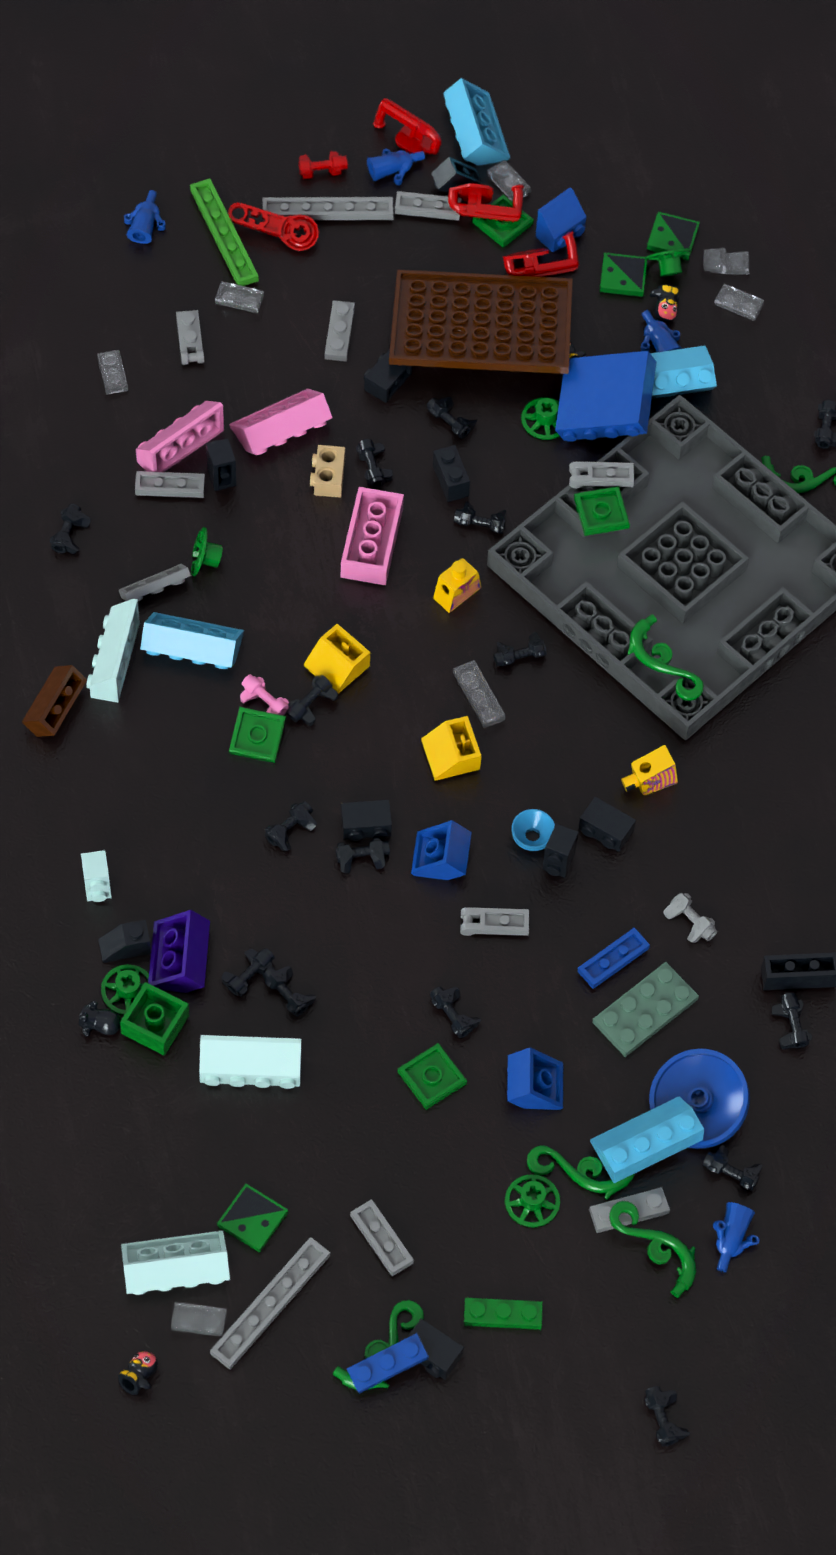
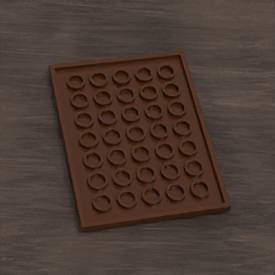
M397 270L389 365L569 374L573 279Z

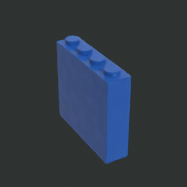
M640 351L569 358V374H563L555 428L564 441L573 442L578 439L595 440L601 437L616 438L617 436L647 434L656 370V360L650 352Z

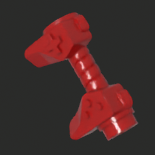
M334 151L330 152L329 160L311 162L307 155L299 157V171L303 179L313 178L314 170L328 169L333 176L341 175V170L348 168L347 157L339 155L338 152Z

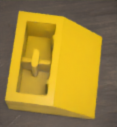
M336 624L319 639L305 661L304 667L315 676L323 675L332 683V688L339 694L370 667V651L341 626Z
M468 716L445 721L421 738L435 781L480 770L481 753Z

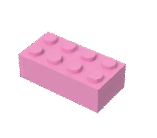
M364 487L358 488L341 560V578L386 585L403 512L404 494Z

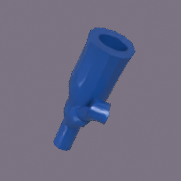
M384 149L382 156L367 157V167L373 181L399 172L394 176V183L399 186L402 184L405 173L412 167L413 162L424 160L425 154L423 151L409 154L402 150L391 152L389 149Z
M153 190L148 192L146 201L139 203L132 213L124 215V223L131 225L126 235L133 242L142 244L151 242L155 219L157 221V230L164 231L166 229V223L161 219L159 208L154 203L157 193Z
M649 310L642 313V317L647 325L644 329L645 338L641 343V351H649L650 339L656 352L683 349L676 342L680 340V332L678 330L673 331L664 322L655 320Z
M728 1202L726 1203L724 1221L718 1220L713 1223V1228L717 1231L718 1236L716 1241L717 1249L721 1253L717 1270L727 1272L731 1257H736L743 1252V1249L759 1243L760 1239L756 1235H749L745 1241H742L755 1214L750 1208Z

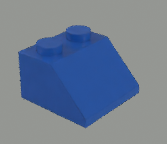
M568 188L538 210L535 237L553 253L559 248L566 246L565 239H562L563 235L573 231L575 238L581 236L585 231L586 215L572 188Z
M453 820L417 831L411 874L442 880H451L466 875L472 832Z
M531 1047L508 1055V1102L523 1109H563V1062Z

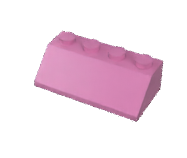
M306 389L229 425L246 452L260 455L265 453L267 448L272 445L280 446L285 444L287 439L292 436L299 437L306 434L307 429L326 425V421L332 419V415L324 393Z
M205 401L201 405L193 407L185 416L177 418L166 429L158 431L150 440L142 442L136 449L138 464L146 472H165L224 431L223 404L221 402Z

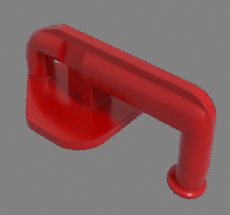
M385 98L380 102L375 121L373 122L374 127L383 128L386 125L384 120L387 113L405 125L395 137L397 146L409 154L423 151L424 154L438 153L441 146V137L431 125L390 99Z
M473 183L449 188L448 204L451 209L462 216L516 222L522 215L524 186L515 185L511 188L513 191V207L487 205L492 200L494 189L487 185ZM458 198H462V200L468 202V204L458 203Z
M571 231L562 236V239H565L568 259L538 264L537 256L548 254V249L540 248L516 252L503 256L506 272L512 276L543 277L576 270L579 266V260L573 235L574 232ZM523 258L524 267L515 269L513 259Z

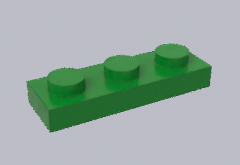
M465 1298L464 1326L541 1330L542 1302Z

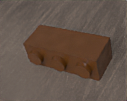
M73 665L54 667L22 723L37 737L54 736L87 679Z

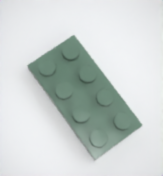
M665 962L594 1017L592 1023L626 1057L695 1003L699 995Z

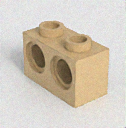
M318 445L317 454H313L312 467H316L315 473L311 472L310 486H314V495L341 497L345 447Z

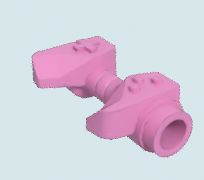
M249 674L242 681V686L245 689L240 695L242 703L261 698L269 705L266 711L268 713L284 716L288 711L289 701L282 697L275 699L265 690L263 678H257Z

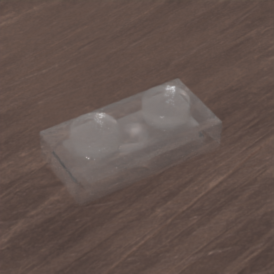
M505 160L488 169L487 175L512 202L513 191L511 188L515 185L524 186L523 197L531 193V187Z
M221 281L215 297V304L258 313L264 297V291Z
M724 284L715 299L714 305L755 321L764 304V300Z
M119 350L98 353L97 358L106 395L128 391V384Z
M175 1302L171 1330L222 1337L227 1311L224 1308Z

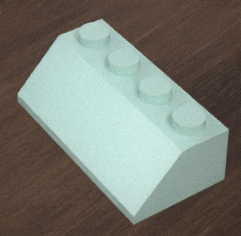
M131 599L112 606L109 615L104 617V635L100 634L98 639V648L100 650L98 655L95 654L93 657V675L89 674L87 679V688H90L91 698L119 702L140 624L138 599Z
M201 1035L200 1083H205L209 1086L230 1084L234 1087H242L244 1085H255L259 1088L280 1086L285 1089H291L295 1086L300 1087L301 1039Z
M223 1231L121 1244L127 1294L140 1295L151 1290L168 1291L173 1287L180 1286L192 1288L198 1284H220L225 1280H230Z

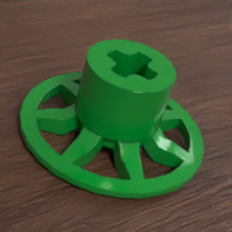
M681 248L658 252L646 256L645 260H657L659 262L661 277L682 273L680 256L692 252V249Z
M538 398L529 402L521 415L522 425L525 430L538 439L550 440L560 437L558 433L550 435V425L556 428L559 401L552 398ZM532 406H534V408H535V413H533V414H526L527 411H528ZM526 419L537 420L531 428L526 423ZM542 425L546 435H541L534 431Z
M202 527L199 531L193 547L192 557L197 558V560L192 562L191 575L194 577L198 574L202 564L217 568L222 557V545L207 542L206 527Z
M129 964L117 966L109 971L101 984V996L106 1006L118 1014L125 1015L131 1005V999L137 996L144 983H140L139 973L144 975L147 980L149 979V973L139 966ZM117 973L115 983H107L110 977ZM106 988L116 990L117 992L110 1000L106 996ZM124 998L126 1010L119 1009L113 1004Z
M534 1174L525 1175L517 1178L508 1187L505 1195V1206L510 1217L518 1224L526 1227H540L549 1223L557 1215L560 1207V1195L555 1185L547 1178ZM531 1180V1181L525 1183V1184L523 1185V1187H520V1186L518 1185L519 1183H521V1182H523V1181ZM538 1181H541V1182L545 1183V1184L548 1185L549 1187H548V1188H545L544 1185L541 1184V1183L538 1182ZM515 1189L520 1194V1198L510 1202V1194ZM551 1191L555 1196V1205L546 1200V1196ZM511 1207H524L520 1218L513 1213ZM541 1208L552 1209L551 1215L543 1220ZM530 1211H534L539 1222H527L524 1220Z

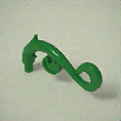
M763 456L761 458L762 464L776 476L781 477V474L775 472L770 456ZM798 465L792 469L790 474L792 481L795 483L784 482L798 494L816 488L836 474V467L814 478L813 472L809 467ZM836 476L833 478V483L835 484V486H836ZM799 478L804 479L803 482L798 483V482H799Z
M651 614L646 619L639 620L631 631L627 654L630 655L634 652L641 663L657 672L691 679L695 684V687L691 690L683 687V678L678 679L676 694L686 701L699 698L703 693V681L694 673L668 665L672 660L673 653L667 644H655L651 650V656L645 651L643 638H648L647 632L657 622V618ZM655 655H659L660 658L657 659V658H654V656H655Z
M543 1145L533 1148L527 1156V1166L535 1175L543 1176L552 1172L555 1167L554 1162L546 1166L538 1162L540 1155H550L574 1182L589 1191L600 1194L606 1193L605 1199L610 1198L614 1193L625 1188L635 1175L634 1173L616 1183H613L612 1180L596 1181L586 1175L588 1171L593 1173L594 1179L601 1175L603 1166L596 1157L583 1158L580 1160L576 1170L561 1154Z
M628 1201L616 1203L609 1213L611 1225L624 1234L652 1240L647 1248V1254L654 1263L659 1265L665 1264L671 1258V1249L668 1248L666 1251L661 1250V1245L669 1246L679 1256L682 1269L680 1267L677 1268L679 1277L676 1280L677 1284L671 1290L672 1295L679 1298L685 1290H689L695 1279V1247L692 1246L689 1250L678 1238L662 1231L625 1227L620 1222L619 1216L622 1213L629 1214L632 1219L631 1224L636 1225L639 1220L638 1209L633 1203Z
M410 1300L397 1303L390 1315L389 1344L382 1340L370 1342L365 1349V1358L367 1359L399 1342L397 1317L402 1311L411 1313L412 1320L407 1323L402 1322L401 1328L403 1330H413L419 1320L424 1319L421 1306ZM337 1366L333 1376L342 1380L343 1385L357 1390L349 1373ZM383 1381L369 1389L388 1388L389 1385Z

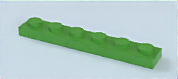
M211 179L191 184L190 191L238 288L258 282L259 276Z

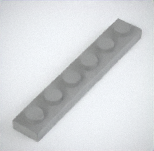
M393 197L263 198V210L285 217L307 215L313 220H393Z
M310 1237L210 1350V1354L228 1369H231L330 1257V1252Z

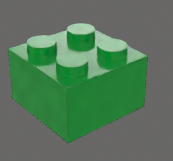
M145 982L120 1021L121 1034L165 1056L189 1017V1004Z

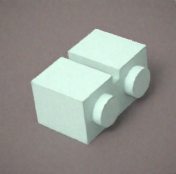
M105 850L82 853L81 859L87 901L102 902L111 898Z

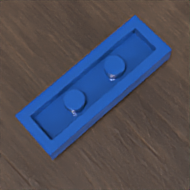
M634 927L579 966L577 972L594 989L649 950L650 944Z
M416 1333L347 1368V1371L360 1394L429 1359Z

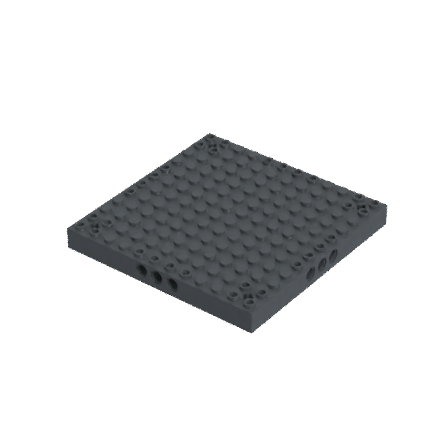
M679 395L649 419L647 434L628 436L597 461L634 463V486L619 487L630 523L629 529L584 536L574 494L611 487L582 486L580 488H572L568 485L488 550L487 566L686 741L836 611V525L684 397ZM651 614L657 618V622L647 632L648 638H643L645 651L651 656V650L655 644H667L673 653L672 660L668 665L694 673L703 681V693L699 698L686 701L676 694L678 679L683 678V687L688 690L695 687L691 679L657 672L641 663L634 652L630 655L627 654L631 631L639 620L646 619ZM655 655L654 658L659 659L660 656H659V655Z

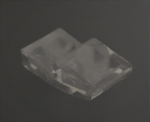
M726 248L704 250V270L721 274H749V252L726 253Z

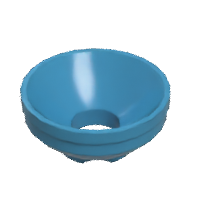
M528 809L520 812L513 820L512 836L516 844L525 850H542L546 847L555 824L553 819L544 811ZM529 831H535L540 837L536 841H530L525 835Z

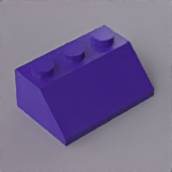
M188 910L154 921L148 984L162 991L182 993L204 987L210 921L192 910Z

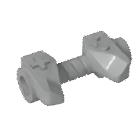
M688 893L676 895L663 912L667 919H672L684 913L694 923L687 939L692 943H696L701 937L705 938L706 941L711 940L718 932L714 926L715 921L705 916L700 917L690 906L692 903L691 896Z

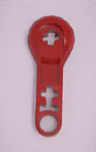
M238 202L232 204L228 211L230 219L235 224L279 237L288 247L296 251L310 249L318 239V226L307 215L285 217ZM236 208H242L245 211L244 216L240 219L233 217V211ZM249 211H252V217L258 218L259 215H262L263 220H265L260 222L259 225H256V221L252 218H249V222H246L249 217ZM304 228L303 230L306 232V235H301L298 238L295 231Z

